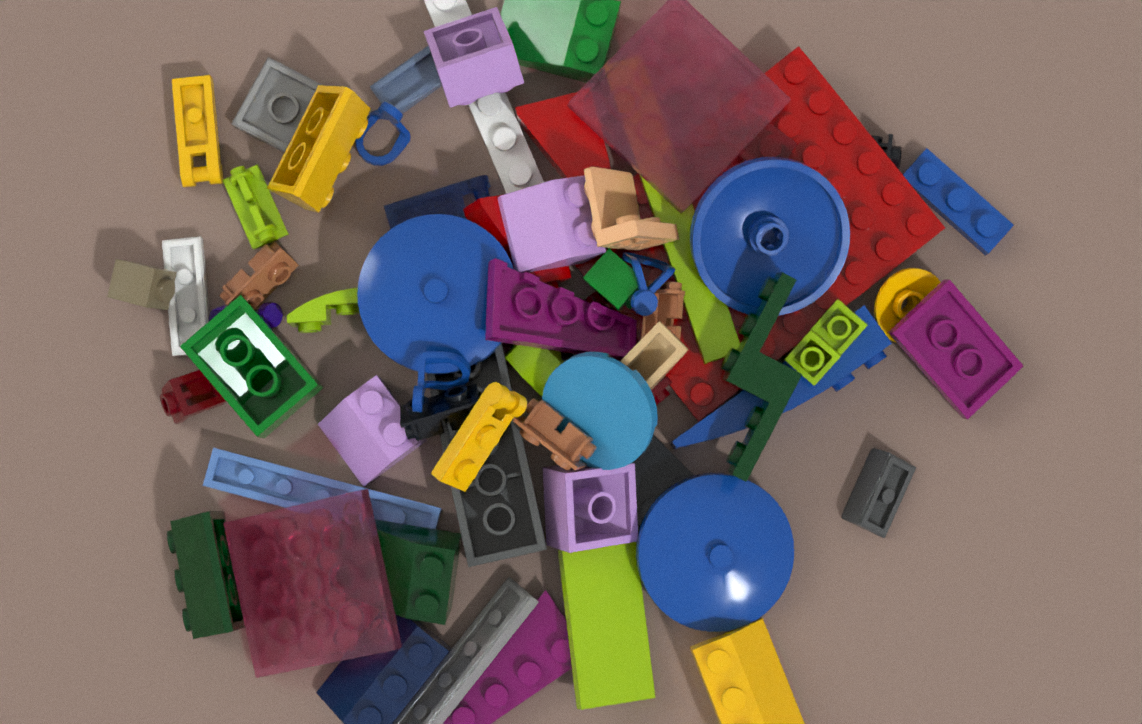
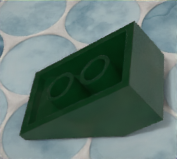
M345 515L335 591L407 619L445 625L453 605L462 538L461 533Z

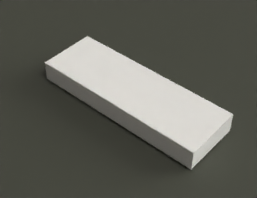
M201 236L162 240L164 269L177 272L175 293L168 309L172 356L174 357L187 356L180 346L209 322L210 308L204 243Z

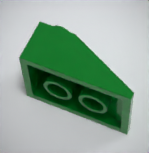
M504 0L500 15L512 40L519 65L596 86L601 85L604 74L603 70L607 63L620 15L621 1Z
M242 295L238 296L180 346L251 431L259 438H266L324 388Z

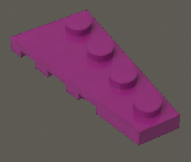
M497 258L489 261L485 340L574 354L603 352L608 353L609 357L620 361L636 345L637 320L594 301L591 303L575 297L574 292L565 288L552 287L539 281L540 277L526 271L523 273L507 267L508 263Z
M547 590L537 599L539 603L448 716L444 724H491L572 669L566 619Z

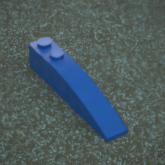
M865 305L855 311V313L868 326L843 352L841 357L815 386L801 376L783 413L794 409L831 386L836 392L855 379L851 372L862 364L867 369H870L887 357L883 350L892 343ZM784 361V362L782 363V364L786 365L787 367H789V368L795 370V369H794L791 365H789L786 361ZM743 390L671 441L670 444L673 449L715 440L748 429L745 427V422L755 405L761 407L764 400Z

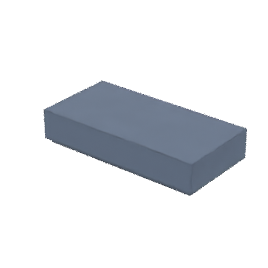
M429 46L370 86L381 104L382 102H387L403 114L442 86Z

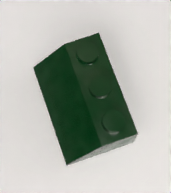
M207 511L170 521L172 530L167 531V541L170 552L177 554L179 569L175 570V582L179 593L184 592L187 608L182 609V617L186 631H192L193 639L233 632L247 627L225 512Z

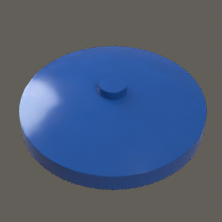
M782 157L755 158L740 163L724 172L709 186L700 199L694 212L690 229L691 255L700 278L720 301L745 314H749V312L756 314L762 302V299L758 298L762 285L768 276L774 278L776 273L781 272L797 281L778 316L798 311L820 298L837 279L846 261L850 244V223L847 210L834 186L808 165Z
M446 214L423 215L396 225L376 242L368 253L360 272L357 291L358 307L368 335L390 359L399 365L417 372L419 358L426 351L456 353L466 359L470 368L479 364L502 344V342L485 340L489 261L497 258L508 263L507 267L514 269L508 254L496 238L487 230L470 220ZM449 363L426 364L425 366L426 374L440 375L461 371L457 366Z
M704 473L688 477L672 485L651 505L638 533L636 544L637 567L642 584L648 595L671 619L700 631H730L759 619L781 597L793 569L794 539L785 513L775 499L764 489L747 480L745 482L732 474Z

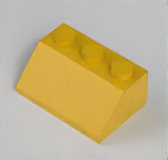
M318 85L267 189L305 210L319 213L321 208L326 207L332 199L334 193L332 186L338 174L347 168L351 160V153L349 152L355 140L359 139L365 132L368 125L367 116L371 108L348 87Z
M763 618L690 646L719 724H805Z

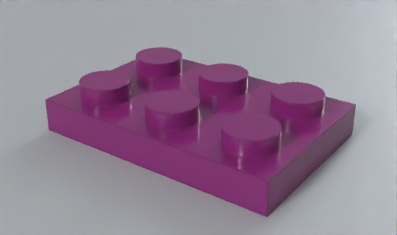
M944 279L888 332L964 419H969L1024 367L951 280Z

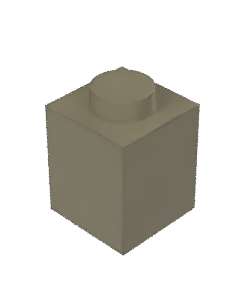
M116 259L107 297L147 308L168 310L170 301L175 293L177 272L139 262Z

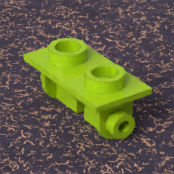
M257 164L248 169L245 166L232 169L230 171L232 176L223 179V183L252 249L255 250L289 235L270 190L267 189L268 186L259 165Z

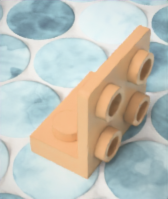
M599 167L584 169L586 180L584 189L590 202L593 219L591 229L596 239L597 247L640 251L679 240L676 224L662 223L660 217L640 219L632 173Z

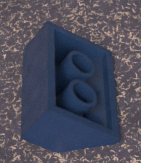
M382 609L316 693L344 724H392L452 647L418 620L407 619Z

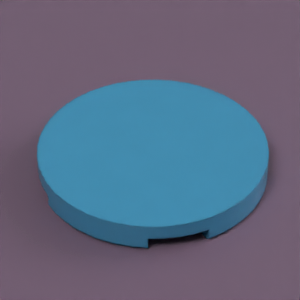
M584 352L572 356L559 365L551 373L545 384L542 399L565 417L557 427V430L562 433L568 423L572 422L593 438L592 443L597 447L595 452L589 459L583 456L580 458L588 467L602 468V470L618 469L631 464L646 451L652 440L654 429L657 426L658 414L653 393L645 379L636 369L632 371L622 362L609 357L608 353Z

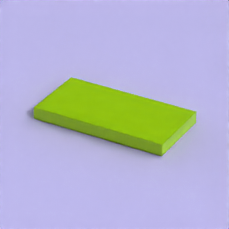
M636 542L572 553L558 550L577 709L583 710L656 698L641 578L636 560Z

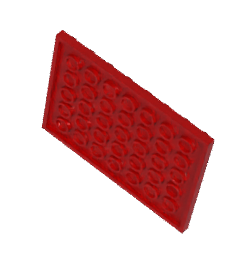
M799 46L672 145L694 211L709 186L724 172L740 164L737 161L738 155L746 148L765 121L797 143L788 159L804 163L824 176L834 186L844 202L850 223V244L844 266L835 282L820 298L798 311L777 317L760 350L762 354L776 361L801 341L838 298L845 305L850 304L945 229V226ZM639 173L633 176L640 219L651 218L653 214ZM663 244L640 251L609 248L620 258L623 252H629L669 264ZM603 254L575 266L585 276ZM640 263L645 281H654L663 272L658 268ZM673 274L666 282H676ZM606 303L608 308L613 307L610 303ZM683 305L682 319H674L673 326L681 327L680 341L689 350L663 378L667 376L672 381L670 387L699 422L741 388L722 379L726 372L721 369L725 358L707 364L703 363ZM625 306L619 313L637 320L636 338L640 341L642 338L643 316ZM727 306L739 342L741 343L744 335L740 334L739 331L748 314Z

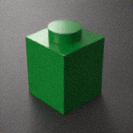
M608 248L586 273L583 280L619 312L625 306L631 310V298L639 290L634 271Z

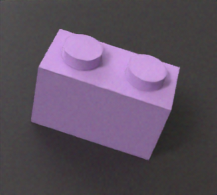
M497 7L424 31L450 108L457 105L471 104L478 98L493 93L507 92L514 86L524 83L512 40Z
M585 175L550 180L501 195L497 198L516 271L521 273L525 271L534 272L583 264L606 252L604 247H597L596 239L592 233L591 223L593 219L590 202L584 189Z
M377 375L344 398L318 423V426L363 487L367 486L427 441L426 439L417 441L416 438L408 440L404 427L401 428L400 425L401 404L384 381Z
M635 463L613 470H602V468H590L588 466L579 470L571 468L569 471L559 465L542 467L546 543L548 546L572 553L637 542L638 521Z

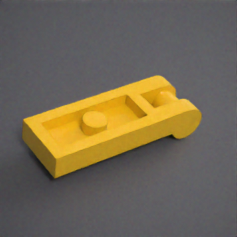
M211 75L172 79L183 187H194L197 185V182L209 181L211 185L222 184L223 169L220 159L213 78ZM206 155L207 166L194 167L193 157Z
M492 382L489 384L431 474L440 482L466 492L512 419L521 416L527 408L525 396L515 391H509L506 386L500 383Z

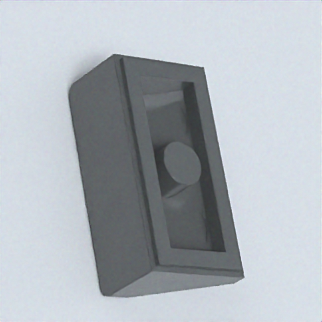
M873 448L867 457L841 518L885 538L917 467L889 452Z

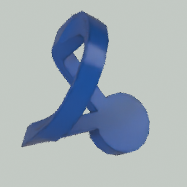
M382 102L378 110H374L369 114L365 132L359 139H356V149L359 156L365 162L374 166H384L393 162L411 139L410 132L400 122L403 114L387 102ZM378 119L389 120L400 133L392 150L384 156L369 154L363 145L366 133Z
M623 252L621 259L632 265L639 288L631 298V307L634 312L642 316L651 315L658 306L657 296L654 293L675 272V267L654 258ZM640 263L663 271L648 288Z
M426 351L422 353L419 358L418 384L414 385L412 411H423L426 388L448 390L456 385H465L469 381L471 373L470 365L466 359L450 352ZM449 363L457 366L462 372V376L454 381H424L426 364Z

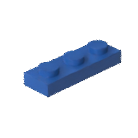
M927 148L903 174L924 202L985 256L991 252L1014 226Z

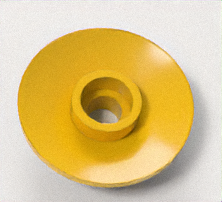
M920 268L903 269L890 276L881 286L875 300L874 316L875 321L889 340L897 343L888 332L941 283L931 272ZM907 298V305L901 309L902 302Z

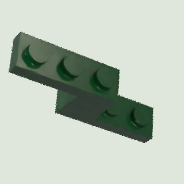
M783 272L776 273L774 278L767 277L758 294V298L762 299V302L756 314L749 312L740 328L739 333L744 335L738 349L731 348L721 365V369L726 371L722 378L723 380L764 400L761 407L755 405L745 422V427L749 428L742 443L739 441L735 442L726 460L727 463L731 464L728 472L747 482L802 376L801 373L760 352L797 281Z

